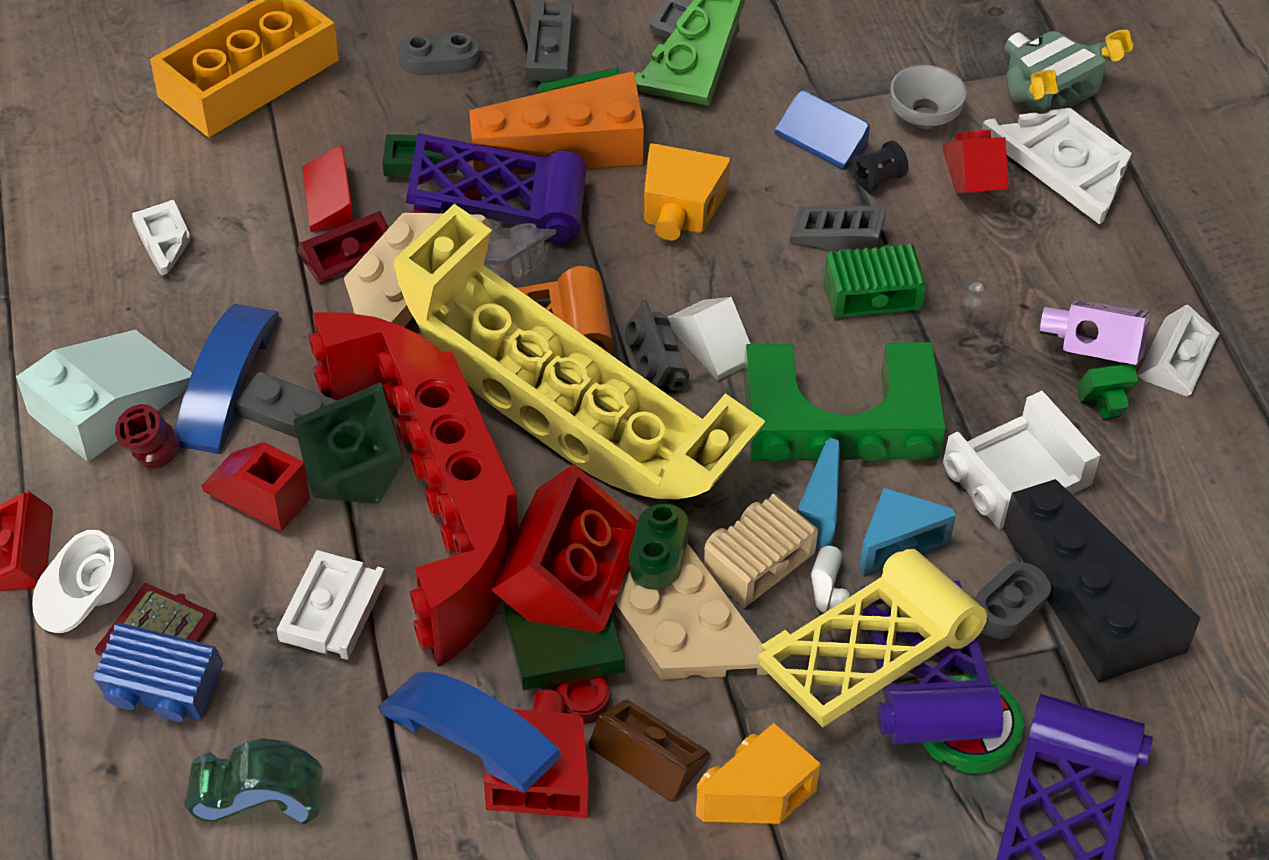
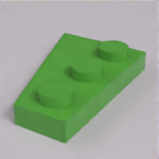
M693 0L676 22L677 28L664 45L659 44L651 54L652 60L642 73H636L637 91L639 93L710 106L745 0Z

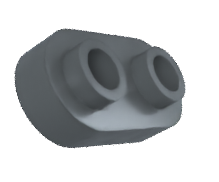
M464 32L413 35L403 40L398 47L400 67L407 73L414 75L465 72L475 68L480 62L478 40Z
M1015 562L1005 567L985 585L974 599L987 612L986 624L981 633L994 639H1006L1014 635L1042 608L1051 592V583L1045 573L1032 564Z

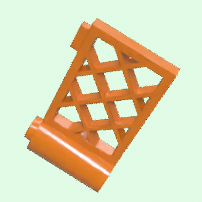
M586 266L572 267L562 273L558 281L517 288L534 301L550 298L551 303L546 308L549 312L609 354L613 352L614 342L602 278L594 268Z

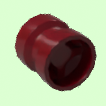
M139 404L128 408L118 418L115 425L117 440L145 467L157 468L164 466L176 456L180 447V438L176 430L164 421L163 416L150 405Z

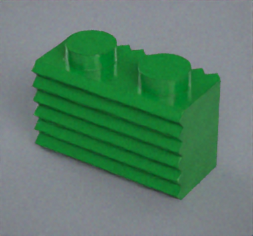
M911 243L906 247L902 244L899 246L886 245L880 249L874 247L871 250L866 247L862 251L858 248L856 250L843 249L837 253L830 251L826 255L824 285L829 298V305H831V311H833V318L920 310L923 308L927 284L915 247Z

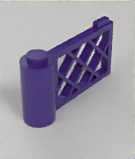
M418 133L406 203L413 204L414 210L440 214L441 210L447 211L453 204H456L468 214L482 215L486 219L537 228L540 235L546 240L554 243H565L572 241L580 233L586 163L578 154L570 151L555 152L547 158ZM427 150L442 153L447 160L434 165L423 152ZM472 160L483 161L490 168L477 173L468 162ZM457 168L467 179L453 184L444 173ZM519 168L534 171V176L520 181L511 170ZM499 176L509 187L497 193L487 181ZM433 179L443 190L434 193L419 190L417 187ZM476 186L486 198L481 201L471 200L463 193ZM519 196L530 209L528 211L512 208L506 201Z
M960 580L953 581L962 589ZM881 598L864 608L862 616H891L876 607L875 603H885ZM868 630L871 644H887L885 641L888 637V631ZM896 632L897 635L912 642L910 646H916L925 640L922 635L916 632ZM977 638L963 648L953 649L947 646L935 655L943 660L935 668L921 663L910 670V673L922 679L918 684L896 685L895 681L882 689L885 702L878 704L879 729L881 735L889 734L893 745L1000 738L1002 735L1003 708L1000 692L996 685H991ZM875 659L877 670L883 667L884 659ZM956 666L973 675L974 680L956 681L945 674L952 667Z
M1040 694L996 860H1011L1027 851L1033 860H1046L1037 846L1061 835L1076 858L1074 860H1097L1099 858L1101 860H1113L1134 767L1137 765L1145 768L1151 750L1153 737L1144 734L1145 723ZM1034 758L1057 764L1066 779L1043 789L1031 771ZM1094 776L1118 782L1116 795L1098 805L1082 783ZM1028 785L1033 795L1024 798ZM1072 787L1087 810L1064 821L1050 798ZM1040 803L1054 826L1031 837L1019 819L1020 812ZM1112 810L1110 821L1108 822L1104 813ZM1093 819L1104 835L1105 843L1085 853L1071 832V829ZM1016 833L1019 839L1021 840V843L1012 847V843Z

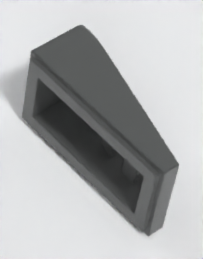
M880 206L799 207L790 235V243L836 252L843 249L856 250L858 248L862 251L866 247L870 250L874 247L879 248L886 208ZM807 223L816 224L815 229H806ZM824 226L832 227V229H824Z

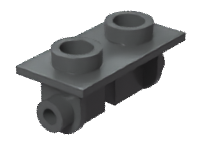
M642 300L634 316L628 320L625 329V338L635 358L637 372L658 388L665 386L670 387L673 391L681 390L687 385L689 372L685 367L681 353L674 352L678 345L670 327V321L668 317L660 312H651L647 300Z

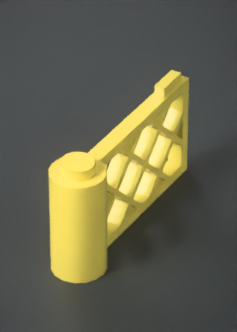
M907 549L890 556L884 564L882 577L794 633L789 634L784 630L761 645L762 653L758 655L759 663L789 695L824 727L945 647L949 646L953 649H960L969 645L983 630L987 620V612L985 608L915 549ZM880 598L892 608L890 617L862 616L863 609ZM833 628L852 629L850 643L822 642V636ZM860 630L888 631L887 644H858ZM896 632H916L925 638L916 646H895ZM790 655H810L808 670L786 669L779 662ZM819 656L847 657L845 672L817 670ZM855 658L884 659L883 667L874 673L853 672ZM814 685L842 686L841 694L825 705H822L812 695Z

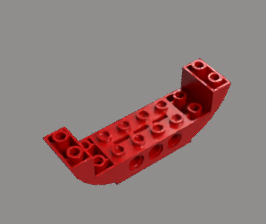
M346 312L312 313L315 333L308 335L315 362L320 361V365L313 366L315 380L320 393L328 391L330 398L340 401L341 407L383 396L387 410H396L398 418H395V425L401 444L403 446L410 444L413 450L409 456L417 481L425 479L428 488L424 489L429 511L432 517L440 515L444 524L440 526V533L446 552L448 554L456 553L454 556L415 567L417 589L410 591L412 606L417 620H413V625L420 648L422 650L430 648L437 667L441 666L465 649L486 627L500 604L501 598L491 588L518 531L516 491L452 350L442 352L423 336L399 324L377 317Z

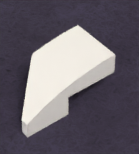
M174 200L132 213L135 228L161 276L171 270L190 242V233Z

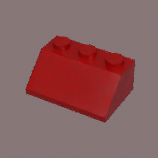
M573 464L536 489L491 590L527 621L599 633L605 629L628 570L629 554L638 520L580 468Z

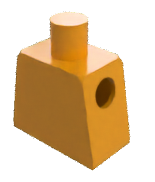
M650 143L644 191V221L655 225L656 234L660 238L669 241L676 240L680 236L681 230L695 233L705 231L727 194L730 158Z

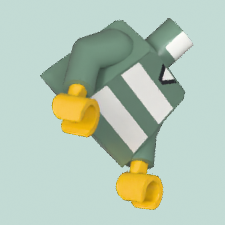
M1129 30L1112 32L1105 37L1104 42L1091 46L1075 42L1058 31H1050L1032 41L1022 33L1013 34L1007 40L1004 47L1005 53L1010 56L1006 83L1011 100L1015 103L1024 102L1033 113L1045 114L1051 110L1071 108L1099 93L1106 63L1111 60L1119 61L1124 57L1125 52H1131L1134 49Z

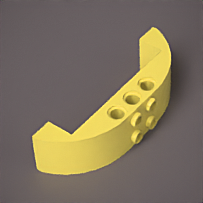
M453 204L395 258L394 269L398 284L416 323L427 340L442 352L452 350L467 385L486 402L586 473L611 486L636 495L655 499H683L700 495L712 488L763 428L765 420L726 393L703 419L485 267L484 261L492 230L456 204Z

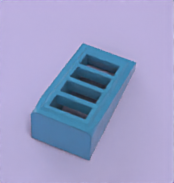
M829 438V441L826 440L797 511L818 528L816 546L820 547L832 546L837 524L840 449L839 440Z

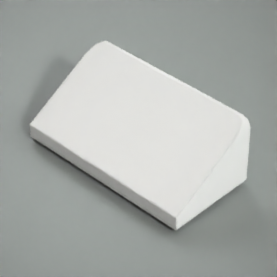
M1188 304L1164 319L1137 376L1146 382L1186 397L1193 392L1220 333Z

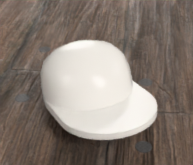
M86 530L75 535L62 548L37 582L32 603L37 623L49 632L64 633L77 627L95 606L116 601L124 594L131 582L133 573L132 558L124 543L100 530Z

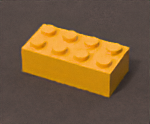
M254 0L150 58L158 98L208 138L339 61L335 23L304 0Z

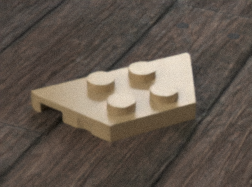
M402 213L344 277L355 314L373 316L403 327L406 326L413 318V315L406 304L398 284L394 261L402 251L443 214ZM470 214L492 230V225L484 216Z
M688 543L680 575L674 583L660 589L641 587L633 581L630 570L626 573L612 611L660 680L685 679L691 675H700L705 678L726 677V670L756 668L757 675L768 674L760 666L758 655L762 653V643Z

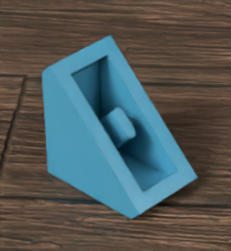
M883 488L863 541L859 566L863 577L883 570L888 558L897 552L915 549L923 555L950 545L956 519L953 509Z

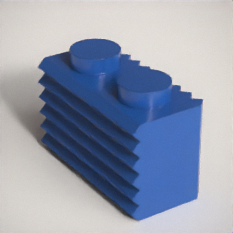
M117 622L114 625V632L110 634V641L106 644V651L102 653V660L98 662V670L94 672V680L105 695L104 699L119 708L133 710L136 704L139 706L144 705L148 708L153 707V711L157 715L170 721L183 722L185 717L202 720L224 662L215 646Z

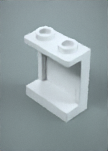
M1043 391L1027 397L1023 415L969 441H966L959 432L949 435L943 464L948 476L953 481L959 482L972 497L976 509L982 515H987L1000 530L1004 526L1012 492L1056 479L1071 494H1074L1092 485L1101 455Z

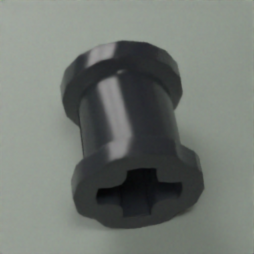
M894 140L885 142L878 151L869 155L861 153L852 159L854 177L865 191L876 189L879 182L888 178H901L909 170L906 153L899 143Z

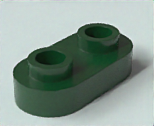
M657 504L641 513L629 554L630 574L633 581L639 586L648 589H660L671 585L679 577L689 537L688 517L681 508L671 504Z

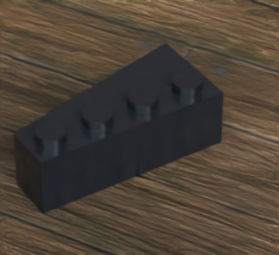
M1054 479L1011 493L1003 529L1023 562L1038 567L1050 581L1051 592L1047 601L1098 683L1188 652L1201 617L1061 483Z

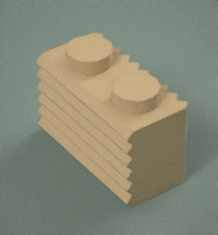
M772 494L769 499H765L763 504L760 502L752 503L744 511L740 521L737 520L734 526H730L728 530L724 528L718 529L709 537L704 547V566L721 589H724L727 595H731L734 601L739 602L741 608H746L815 553L818 528L779 496Z

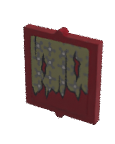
M144 583L96 646L95 652L96 655L102 657V653L106 651V644L110 641V634L114 632V625L117 622L200 642L217 619L215 612L187 601L182 593L175 596Z

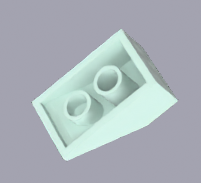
M132 330L55 349L21 372L16 378L28 414L84 460L90 462L118 441L115 435V425L125 410L134 405L146 404L159 411L186 391L192 372L137 330Z

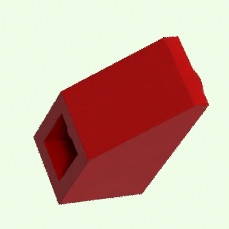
M975 130L955 133V141L943 143V153L955 193L1008 189L1006 137L992 138V130Z
M266 442L232 452L202 484V489L207 494L279 531H282L311 499L305 462Z

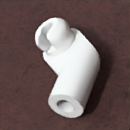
M825 546L820 549L811 572L815 604L823 614L850 597L848 590L834 588L836 576L843 560L841 551L834 546Z

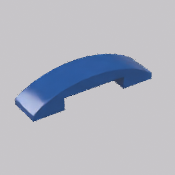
M234 304L218 320L201 350L180 408L175 428L180 438V447L216 454L221 453L235 420L233 410L235 400L257 350H265L279 319V311Z
M414 673L378 706L382 715L413 732H417L424 726L481 757L489 774L524 793L562 757L557 746L506 705L463 681L440 673Z

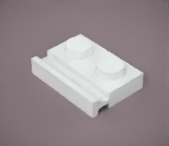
M316 550L277 628L279 641L327 654L328 651L339 653L342 659L348 660L386 581L385 568L377 566L376 570L364 567L363 562Z

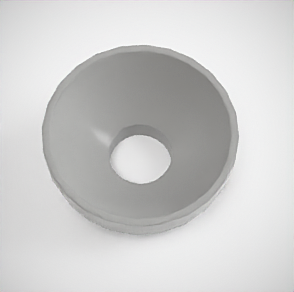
M911 66L897 73L891 82V106L901 118L914 124L916 128L933 129V127L944 125L959 116L965 104L966 88L962 80L953 72L939 66ZM918 107H929L933 109L936 113H922L914 111V109Z

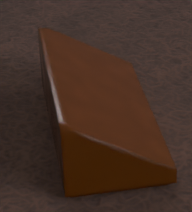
M628 699L599 715L589 741L591 750L671 801L683 792L711 755L708 750Z

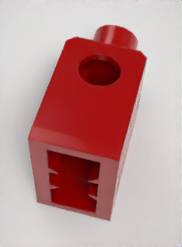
M552 690L539 691L534 695L532 710H512L557 746L562 757L525 793L486 771L484 776L486 810L588 818L589 790L583 717L578 714L564 713L565 698L559 692Z

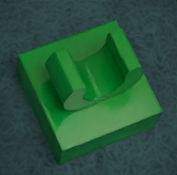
M1134 364L1089 369L1076 386L1080 403L1097 401L1101 420L1120 418V410L1128 408L1126 395L1138 382V377Z

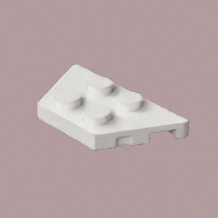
M1071 108L1051 110L1045 114L1019 115L1018 123L998 126L996 119H988L983 122L982 130H992V138L1006 137V152L1008 156L1098 224L1104 222L1129 165L1130 151Z

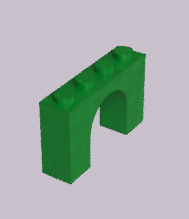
M932 342L886 343L881 369L884 400L869 411L851 415L834 414L824 411L811 404L802 395L796 381L793 344H746L744 362L746 408L765 420L763 428L749 443L750 461H818L826 440L829 441V438L839 440L840 460L939 459L945 433V423Z

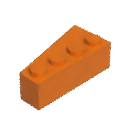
M634 71L469 110L471 144L547 158L555 152L570 151L584 159L586 169L643 166L644 126ZM473 160V169L477 173L490 168L483 161ZM519 168L511 170L513 174L534 173V171Z

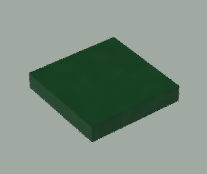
M510 605L504 606L505 621L523 690L625 672V658L611 614L605 629L595 633L527 621Z

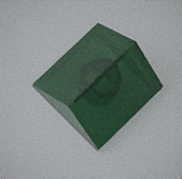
M381 382L293 420L302 458L305 462L310 491L314 498L379 504L402 466L405 458L386 391Z

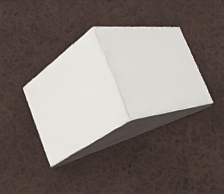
M732 297L702 300L668 317L672 331L717 381L744 368L746 344H750V341Z

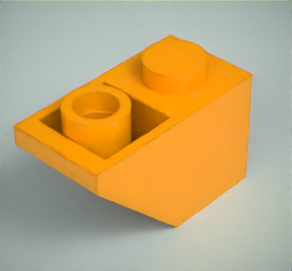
M773 723L759 736L753 733L744 739L737 748L735 756L724 766H713L702 776L697 784L696 816L703 822L780 824L817 791L821 763Z

